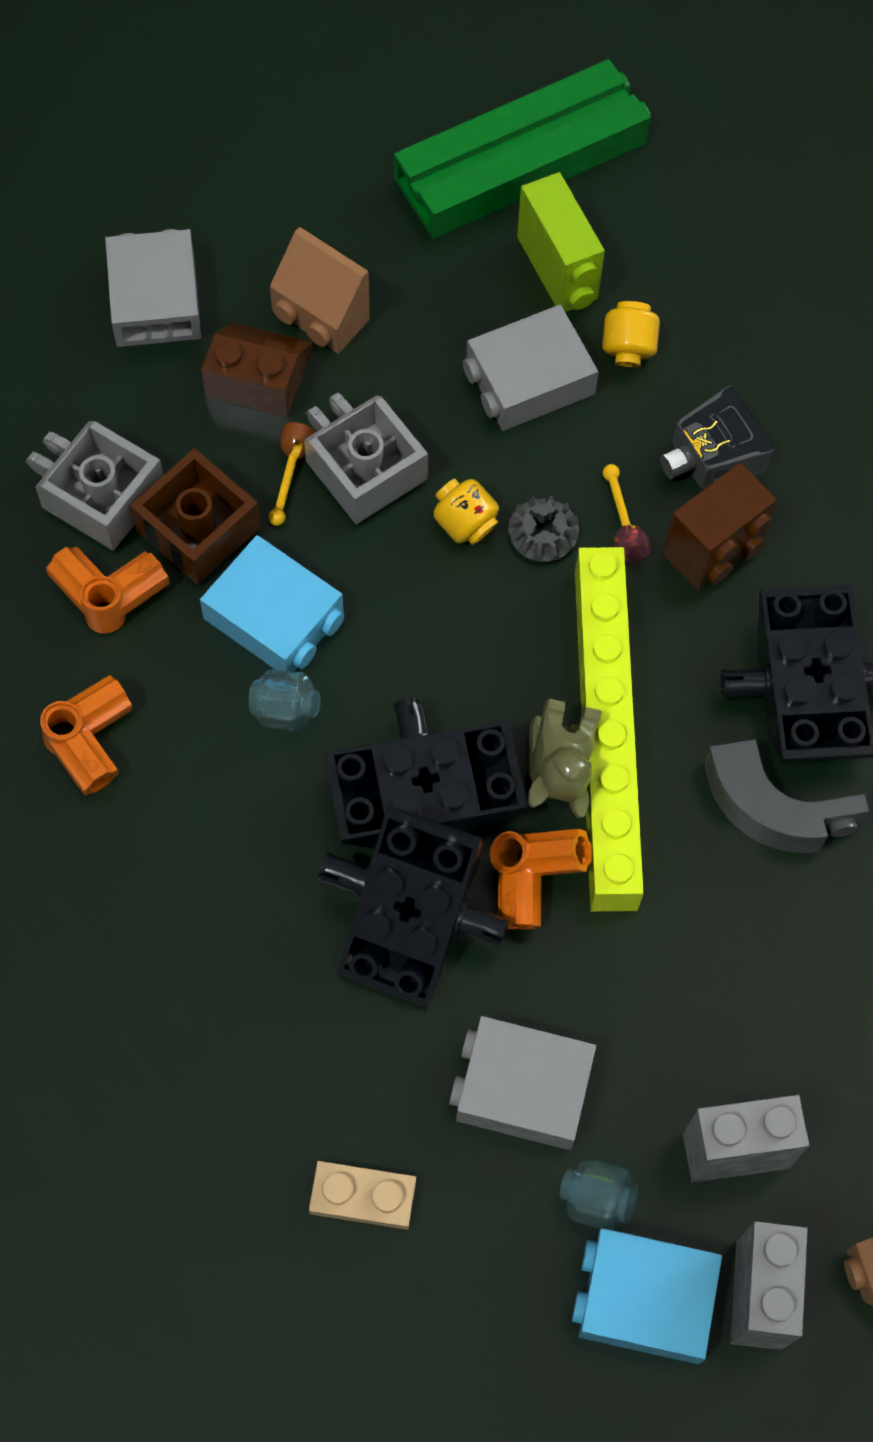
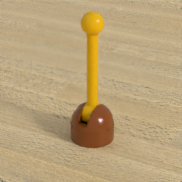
M288 422L284 424L280 445L284 454L288 456V461L275 508L268 514L269 522L275 526L282 525L285 522L286 515L283 510L296 461L306 457L304 439L316 433L313 428L302 423Z

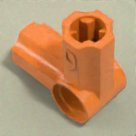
M66 546L54 554L52 561L46 567L48 576L85 615L89 628L102 634L118 630L124 624L127 613L170 584L169 577L161 563L151 552L147 553L145 551L108 577L104 576L78 547L68 548ZM101 603H110L105 607H97Z
M111 675L68 701H57L49 704L43 710L40 718L42 737L46 748L57 756L84 796L92 793L96 794L104 789L119 774L116 766L93 736L132 711V704L125 690L117 679H114ZM59 723H69L74 726V729L65 735H58L51 731Z
M571 829L530 834L507 831L494 839L489 855L493 867L498 871V916L510 919L506 929L532 930L541 927V876L587 872V867L592 862V844L589 842L585 830ZM522 850V858L518 863V855Z

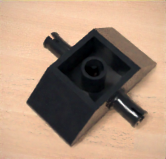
M851 585L760 589L758 621V659L760 668L722 669L720 672V688H724V690H721L722 698L763 697L768 736L781 762L872 758L873 727L867 690H873V663H866L862 659Z
M410 697L412 715H409L406 698H402L393 705L401 739L324 753L341 844L375 849L386 809L389 805L471 835L481 834L528 810L509 720L428 734L422 698ZM422 787H431L432 792L424 793Z
M389 805L386 809L372 860L368 867L353 863L328 852L320 867L322 873L318 874L317 881L357 895V900H359L337 975L427 1009L454 944L455 937L459 933L491 944L499 949L510 919L469 905L470 900H468L480 862L482 838Z

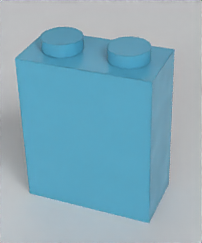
M258 535L254 537L200 598L203 618L278 672H285L287 674L284 675L286 678H289L292 671H295L297 667L303 669L309 664L316 653V645L325 635H333L342 624L345 616L342 593Z
M601 1228L596 1242L587 1240L581 1271L590 1272L587 1291H577L573 1308L572 1322L580 1324L578 1337L699 1365L706 1357L722 1255Z

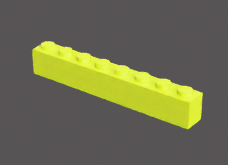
M624 547L579 548L575 568L581 715L585 707L601 711L600 721L595 730L594 747L589 760L592 765V775L587 787L589 794V806L586 812L587 836L592 844V862L588 865L591 912L638 911L644 892Z

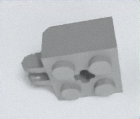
M339 392L329 398L330 406L339 418L332 423L316 406L306 412L311 425L316 430V433L304 439L306 462L355 524L363 521L428 480V453L381 396L376 395L353 409Z
M88 421L72 442L59 436L57 433L49 431L43 442L51 452L59 456L56 462L34 451L26 460L30 468L43 477L35 486L42 508L114 551L134 526L130 504L163 476L160 459L96 421Z

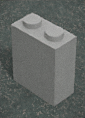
M167 229L162 232L144 234L124 233L119 236L105 237L111 323L117 347L202 339L195 259L190 229Z
M561 304L467 340V356L463 360V368L471 384L477 383L482 392L481 401L489 418H496L502 431L595 395L599 371Z
M481 1016L478 1030L468 1028L461 1056L462 1058L470 1059L466 1078L456 1075L449 1104L458 1106L456 1121L571 1151L576 1137L596 1045Z
M799 1095L697 1109L683 1132L692 1183L786 1170L810 1146Z
M755 1221L737 1240L730 1344L782 1350L802 1337L808 1228Z

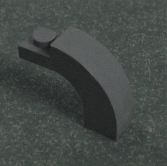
M756 739L710 746L704 762L712 794L726 817L744 834L774 849L793 853L820 852L828 837V832H830L832 837L850 835L861 827L869 813L865 794L817 802L799 801L786 796L776 789L767 778L761 763Z

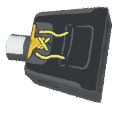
M728 386L676 423L672 439L675 449L661 455L660 463L668 478L673 479L689 471L698 486L705 489L740 462L754 476L767 472L774 449L733 387Z

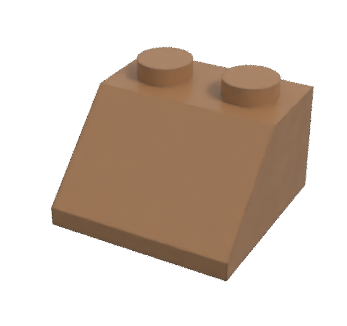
M299 227L294 232L270 285L272 310L285 324H294L305 331L314 343L321 347L327 346L339 354L370 320L369 272Z

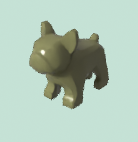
M548 699L544 703L542 717L535 716L529 728L527 777L532 782V786L528 794V804L530 807L535 808L549 798L569 803L573 814L577 818H583L589 806L587 787L592 775V765L589 760L594 747L595 730L600 721L601 711L585 707L582 711L579 725L562 726L565 702Z

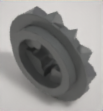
M552 495L546 499H536L532 496L528 502L522 505L518 504L515 512L509 519L508 532L511 543L520 554L531 560L539 562L558 560L566 556L576 545L579 535L578 516H574L568 502L562 504L555 501ZM554 519L551 529L553 533L544 530L534 536L537 525L536 520L545 523L548 520Z

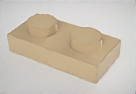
M318 1161L309 1214L408 1230L416 1176Z

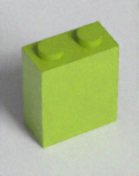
M560 172L521 186L517 238L555 306L561 304L565 312L588 307L593 301L598 300L605 254L603 246Z

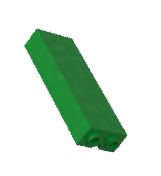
M607 59L394 153V180L431 237L435 239L520 201L521 186L558 172L566 180L646 144L649 125L652 121L651 113L643 101L639 102L634 94L630 95L631 87L626 75L623 72H618L610 59Z

